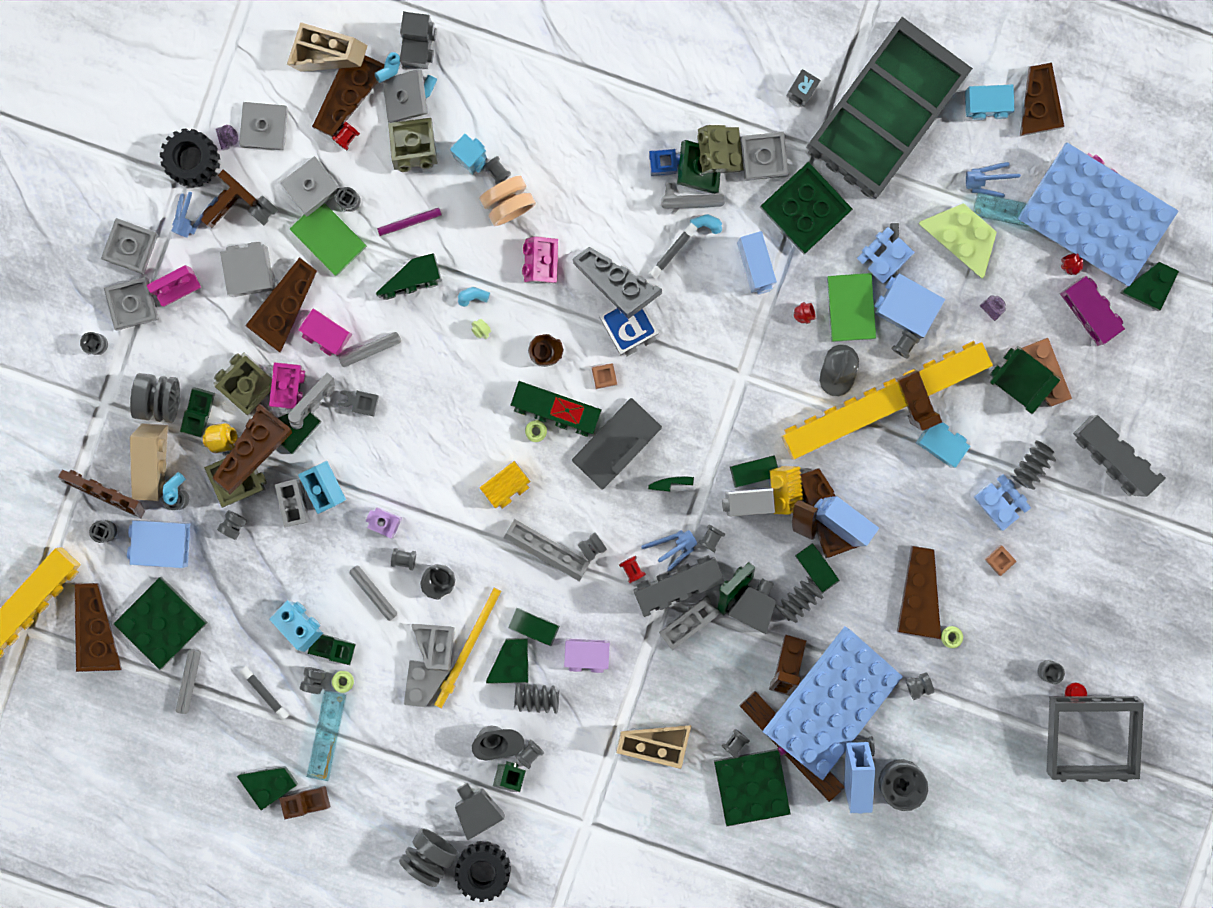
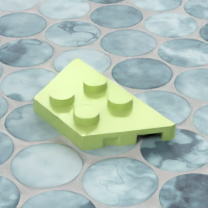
M964 203L918 223L979 277L983 278L985 276L997 232Z

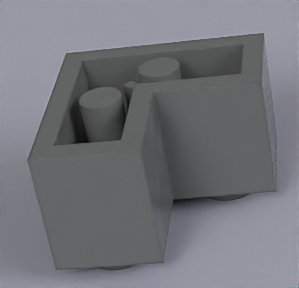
M403 11L400 29L402 37L401 65L428 69V65L433 62L434 50H431V43L436 40L437 28H435V23L432 22L430 15Z

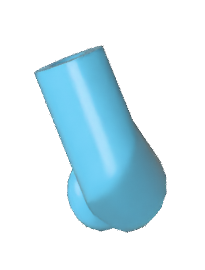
M470 287L459 293L458 304L466 307L474 299L487 303L490 292Z

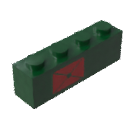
M518 381L510 406L515 407L513 411L525 416L527 412L535 414L534 419L545 423L547 419L555 421L556 427L565 430L568 429V426L575 428V433L588 437L589 434H594L602 409L522 381Z

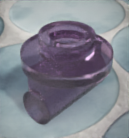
M226 124L215 129L222 151L228 150L231 146L237 144L238 134L231 125Z
M990 295L979 305L994 321L1006 311L1005 301L999 296Z

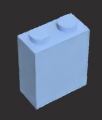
M762 231L740 237L737 245L751 293L757 291V294L760 295L770 292L777 281Z
M900 273L895 278L891 276L885 286L888 290L884 297L880 296L874 307L877 309L874 314L902 330L912 333L919 339L924 338L945 299Z
M838 496L820 499L814 506L818 508L816 519L853 547L867 546L879 529V527Z
M133 520L128 532L131 538V546L127 550V558L130 559V565L188 567L191 523Z
M846 743L844 787L850 813H872L875 767L869 743Z

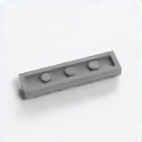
M515 519L504 536V539L579 582L590 564L586 559Z

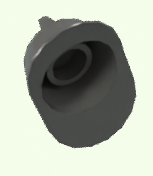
M837 345L832 347L826 354L819 381L822 389L827 394L841 396L846 394L853 386L859 368V358L853 348L847 345Z
M494 725L487 726L474 739L472 752L476 758L484 761L511 757L522 751L524 738L519 732L512 729H501Z

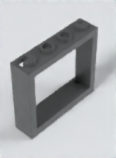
M1049 696L1046 772L1052 780H1060L1061 782H1066L1067 780L1088 782L1089 779H1097L1101 782L1119 779L1120 781L1128 782V780L1140 779L1144 702L1137 696ZM1130 711L1127 765L1057 766L1059 712Z

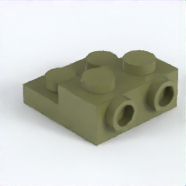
M432 118L388 123L391 159L394 170L408 172L412 167L430 169L434 164H438Z
M706 125L698 129L697 140L700 147L702 173L744 171L739 127Z
M243 352L241 355L236 353L229 361L231 365L226 371L224 369L218 371L214 376L216 380L214 387L248 416L271 392L272 377L249 355Z
M224 459L204 467L222 508L266 490L264 487L267 484L266 478L262 472L258 473L256 469L229 495L213 480V476Z

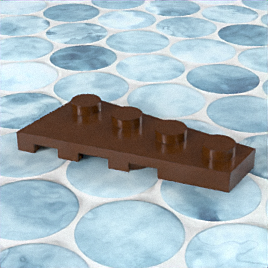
M365 55L361 67L339 68L312 125L313 129L331 137L335 136L344 122L349 119L378 83L374 73L384 69L385 64Z
M911 545L897 632L941 639L934 549Z

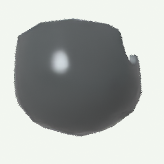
M435 564L425 570L420 585L422 592L427 597L439 600L451 593L456 579L454 572L446 565Z

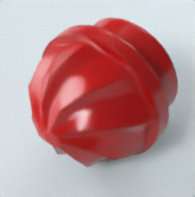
M1078 253L1066 255L1061 259V268L1069 275H1077L1083 269V259L1079 257Z
M803 302L795 308L794 318L799 323L809 324L811 320H815L816 314L812 303L806 304Z

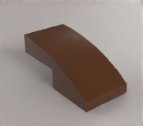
M798 500L794 504L793 532L814 540L818 525L816 520L818 508Z
M326 786L279 798L284 820L331 807Z

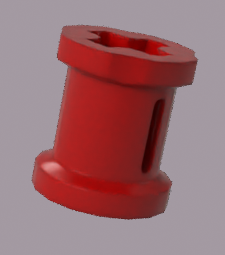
M345 121L344 127L332 139L347 151L349 149L348 145L360 133Z
M636 555L619 564L620 568L623 567L628 576L629 584L646 575L644 571H641L636 561Z

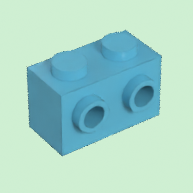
M969 86L965 90L966 117H972L973 120H984L986 116H994V119L1008 118L1015 111L1014 86Z
M465 133L450 149L453 157L472 175L475 172H481L487 164L485 162L487 160L485 146L477 138L472 140Z
M943 422L924 430L916 444L951 468L957 467L971 447L966 443L967 439L959 433L954 435L948 431L949 426Z
M328 461L298 474L317 514L346 500Z
M287 600L269 620L298 651L306 652L323 634L319 629L321 625L313 617L309 618L304 613L306 609L298 601L295 603Z

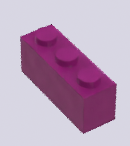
M1084 276L1059 294L1097 346L1104 345L1125 330L1122 325L1123 320L1110 309L1111 305L1108 299L1103 295L1101 296L1097 291L1098 287L1095 281Z

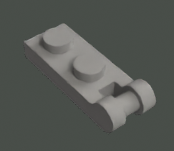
M326 373L289 412L288 418L293 429H300L303 426V419L310 412L313 413L317 410L320 401L324 397L332 394L335 389V382L330 374Z
M708 595L659 632L672 651L721 613L718 608L712 606ZM702 608L708 613L703 618L698 612Z

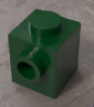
M506 761V764L498 765L493 786L511 792H520L526 770L518 768L519 765Z

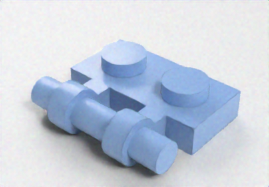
M889 227L882 233L879 232L876 235L877 238L868 247L865 246L861 250L862 254L857 258L862 264L870 258L874 263L868 270L883 284L915 253L899 237L892 243L888 238L894 232ZM884 244L887 249L877 257L874 253Z
M1001 474L997 478L1001 484L999 488L996 489L990 483L976 494L974 498L997 527L1003 531L1019 518L1018 514L1014 511L1016 508L1020 507L1025 513L1031 507L1026 502L1027 498L1023 494L1020 495L1016 490L1011 479L1008 480L1004 474ZM1005 492H1008L1014 500L1010 504L1002 496Z

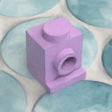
M377 507L375 511L370 510L366 522L369 523L367 528L388 538H394L402 517ZM380 518L385 519L386 523L384 526L378 524Z

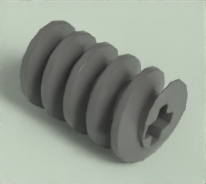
M1038 440L1035 441L1037 448L1031 447L1029 449L1032 455L1025 454L1024 458L1027 462L1020 461L1019 466L1021 469H1014L1016 476L1010 475L1016 482L1032 490H1035L1032 484L1033 481L1041 482L1037 475H1046L1042 468H1051L1048 460L1056 461L1053 456L1055 452Z
M807 577L809 583L800 581L802 589L794 587L796 595L790 592L787 593L789 601L781 599L783 607L775 605L788 621L791 620L797 623L796 614L804 617L802 609L811 610L808 603L817 605L815 597L824 598L821 590L809 577Z
M517 683L515 687L514 709L517 705L519 712H522L524 706H526L528 712H531L533 706H535L536 712L540 713L542 707H544L545 712L549 713L551 707H553L554 713L557 714L559 691L556 692L554 685L551 686L549 692L546 685H543L541 691H539L536 684H534L532 691L529 689L528 684H525L524 689L521 690L520 685Z

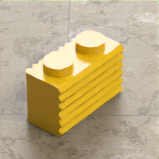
M513 461L479 488L494 508L500 506L503 509L512 502L510 497L515 493H518L520 496L530 487L527 484L531 481L516 461Z
M781 466L770 470L771 488H773L775 513L773 514L790 515L793 513L794 504L798 500H803L801 497L803 495L801 493L802 485L800 484L802 482L800 480L801 472L799 471L801 468L799 466Z

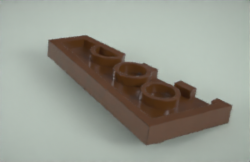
M299 257L245 326L281 353L317 270Z
M260 403L252 419H249L246 429L241 437H238L235 441L234 448L230 454H227L213 476L214 482L229 495L292 434V430Z
M820 468L800 474V480L802 481L800 483L802 485L801 489L807 504L814 507L820 499L835 497L834 490ZM818 521L816 532L825 558L857 548L851 546Z
M62 469L58 476L61 482L140 519L145 513L140 501L122 495V493L115 489L105 488L101 483L93 479L86 480L82 478L80 473L74 470L67 472Z
M75 583L76 672L122 670L99 583Z

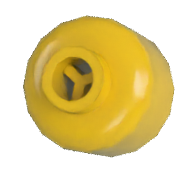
M227 423L211 425L207 427L205 435H203V444L212 453L230 451L234 448V443L238 438L237 432Z

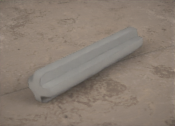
M723 194L664 196L661 199V205L664 209L721 207L725 204Z
M393 332L339 356L340 364L342 367H347L401 343V338L397 332Z
M357 565L352 568L349 574L388 621L395 618L398 614L397 611L360 566Z
M190 649L187 654L176 706V712L180 714H186L189 711L201 655L199 650Z

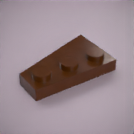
M1052 62L1029 67L1020 136L1065 127Z

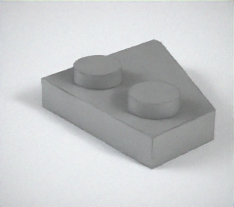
M412 624L411 627L417 639L426 668L428 670L450 672L455 628L451 626Z
M410 660L404 705L426 707L449 672L428 670L424 662Z

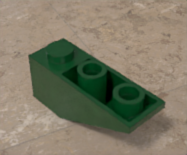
M431 253L411 259L376 292L377 297H383V300L395 298L396 293L403 291L404 294L416 292L418 287L425 286L427 289L438 286V282L442 281L435 254Z

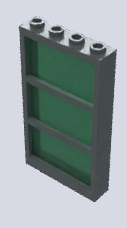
M901 17L806 146L809 150L808 153L817 160L821 158L825 161L827 168L835 173L838 171L844 175L843 179L849 184L859 186L865 196L876 199L973 68L904 17Z

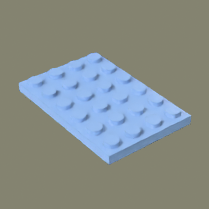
M1065 143L1017 219L1072 253H1078L1079 257L1126 286H1130L1179 211L1071 144Z
M844 626L762 732L823 780L846 751V743H852V740L857 737L903 676L849 628Z

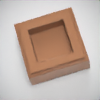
M613 363L592 367L596 389L617 385Z
M1002 545L984 559L999 576H1002L1017 562Z

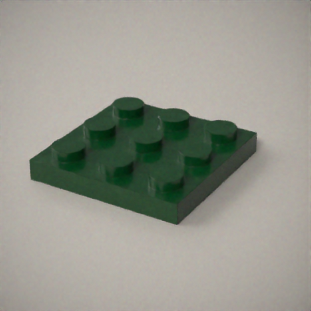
M809 161L760 206L762 211L803 255L853 210Z
M159 577L113 625L161 670L208 622L162 577Z
M778 749L740 755L737 758L730 757L714 760L726 827L791 815Z

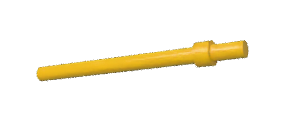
M493 588L452 671L440 687L442 690L434 704L435 706L442 708L449 694L453 693L456 687L454 684L501 594V590Z

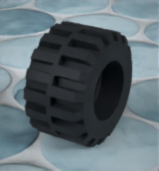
M184 128L181 129L182 132L180 133L177 130L172 132L174 136L171 138L168 135L166 138L167 144L162 143L161 146L164 151L160 152L159 157L163 159L160 163L165 168L164 172L180 185H187L190 188H194L195 185L198 187L204 186L203 182H211L210 177L212 175L215 177L217 175V172H215L216 168H220L218 160L221 159L220 154L217 153V146L205 134L195 129L189 131ZM190 147H198L201 152V159L198 165L193 169H182L180 156L183 151Z
M482 841L477 842L476 845L472 843L467 849L462 851L458 858L454 878L458 882V889L463 890L462 894L465 897L467 895L471 896L470 900L475 901V898L479 899V902H484L485 899L492 901L495 896L499 897L507 887L511 873L509 857H506L504 849L501 851L499 849L500 846L497 844L493 846L488 841H486V844H482ZM477 861H487L495 868L496 875L488 882L477 881L471 875V865Z

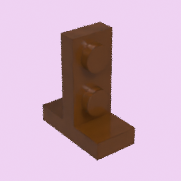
M224 169L217 176L230 188L223 190L218 195V201L213 206L207 207L201 218V221L211 229L240 197L251 207L256 206L258 200Z
M915 370L896 379L910 415H907L910 424L924 431L942 423L940 414L933 409L919 371Z
M787 634L784 636L775 676L770 682L769 690L790 696L798 687L801 679L798 675L807 640Z

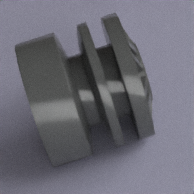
M138 373L131 389L130 411L132 418L150 420L154 413L156 421L161 422L164 419L166 423H173L180 404V384L178 378L170 377L168 379L166 376H161L157 382L155 375Z
M898 759L887 763L881 770L878 779L879 789L886 802L894 809L912 811L920 807L926 800L928 781L916 764L905 759ZM903 778L904 781H906V783L904 784V788H901L900 785H897L900 783L899 779Z
M421 828L412 841L415 848L408 847L405 851L406 854H403L399 859V863L418 881L428 886L436 887L440 882L439 878H443L445 875L442 867L450 868L457 858L458 852L438 834Z

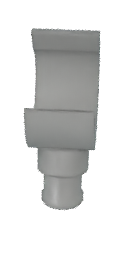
M665 183L666 190L664 196H677L674 194V189H672V183ZM674 208L671 214L676 213L679 208Z

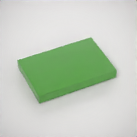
M325 203L306 217L304 214L290 228L293 234L335 276L340 274L367 247Z
M872 273L828 276L831 341L876 339Z

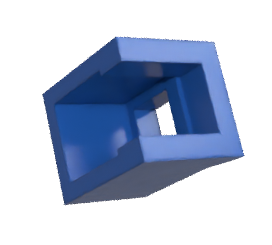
M675 149L649 151L651 176L677 174L680 154H676ZM670 156L671 165L661 166L660 157Z

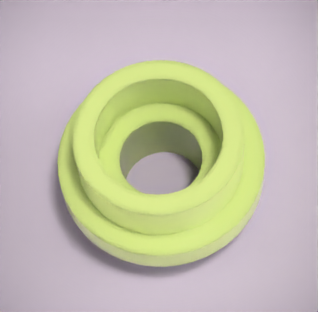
M479 319L471 323L473 327L471 330L477 338L487 339L489 337L491 329L486 322Z
M538 420L529 422L525 428L526 437L532 442L542 441L547 434L545 424ZM534 427L540 429V434L537 436L532 434Z
M946 627L941 633V641L948 648H956L963 641V633L957 627ZM950 633L955 634V639L953 641H949L948 635Z
M339 671L332 678L333 688L340 693L348 692L354 685V678L348 671ZM340 678H346L347 684L341 685Z

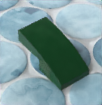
M196 387L192 388L187 410L184 411L180 432L200 438L203 436L215 393Z
M773 455L730 466L734 487L737 488L770 479V470L778 468L776 457Z
M676 476L664 478L649 484L648 489L670 492L671 483L693 486L694 477Z
M813 543L795 555L822 594L840 581Z
M516 608L508 628L552 646L560 626L525 610Z
M322 634L309 647L307 654L350 665L356 644Z

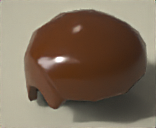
M550 334L535 336L528 347L531 361L541 367L556 364L562 358L564 351L561 340L552 337Z

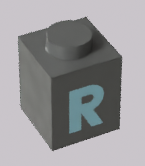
M802 69L786 96L789 97V101L798 107L800 105L805 107L821 80Z

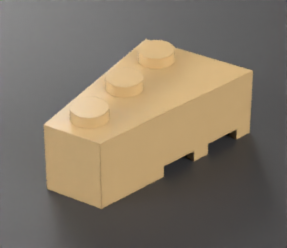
M300 22L287 65L300 72L361 67L368 45L356 38Z
M142 423L130 436L132 499L159 501L163 496V486L166 483L168 425Z
M691 725L621 731L616 753L681 769Z

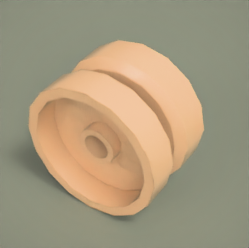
M521 175L509 178L495 185L479 197L485 209H493L488 216L494 226L505 224L526 213L536 205L531 193H523L527 186Z

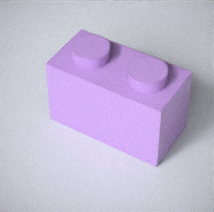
M566 639L564 667H569V671L581 672L582 668H590L591 672L603 673L604 669H608L610 641Z

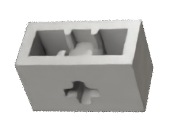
M296 479L275 484L284 528L310 522L301 480Z

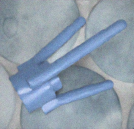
M1009 162L971 169V171L966 172V188L972 189V193H982L1004 198L1005 194L983 189L981 186H985L986 180L1019 178L1021 175H985L983 173L1007 167L1010 165Z
M188 192L184 206V194H180L171 230L188 238L189 233L195 234L203 217L201 214L193 226L191 225L192 221L185 218L192 192ZM217 197L207 207L213 206L218 201Z
M680 530L676 534L642 545L641 548L646 549L678 538L675 541L677 546L658 559V562H662L681 550L683 553L667 569L671 571L689 553L694 551V547L698 543L690 530L686 532Z

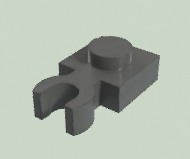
M346 390L340 392L347 395L348 400L345 403L338 402L339 406L349 407L353 405L352 412L375 416L379 395L358 390L356 391V396H353Z

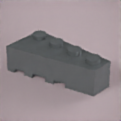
M1091 415L1073 433L1077 438L1075 441L1083 449L1087 448L1092 453L1091 458L1099 465L1102 463L1107 468L1106 473L1113 480L1117 479L1122 484V490L1129 496L1147 497L1166 479L1161 473L1156 475L1151 471V464L1146 459H1142L1139 456L1136 457L1134 455V448L1124 440L1120 442L1118 440L1119 434L1098 415Z
M707 555L697 559L698 563L690 566L687 563L677 567L678 572L669 574L667 571L657 575V580L649 583L648 580L637 583V588L633 589L643 616L651 615L650 611L654 609L656 611L663 610L672 605L674 601H684L692 597L694 593L700 594L723 584L725 581L716 558H710Z

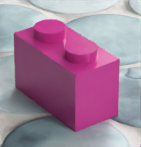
M314 308L299 328V331L303 333L301 336L303 339L311 344L314 341L321 345L320 350L329 356L332 353L338 356L353 335Z

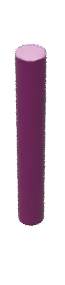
M438 207L379 227L377 230L379 236H383L442 216Z

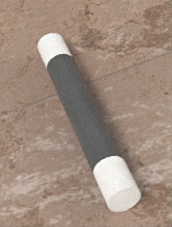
M690 223L650 271L649 274L655 279L698 229L694 224Z
M245 666L240 673L282 721L286 719L289 714L250 669Z

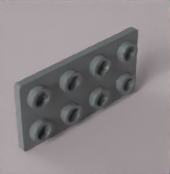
M630 398L576 454L572 462L603 490L662 429V426L633 398Z

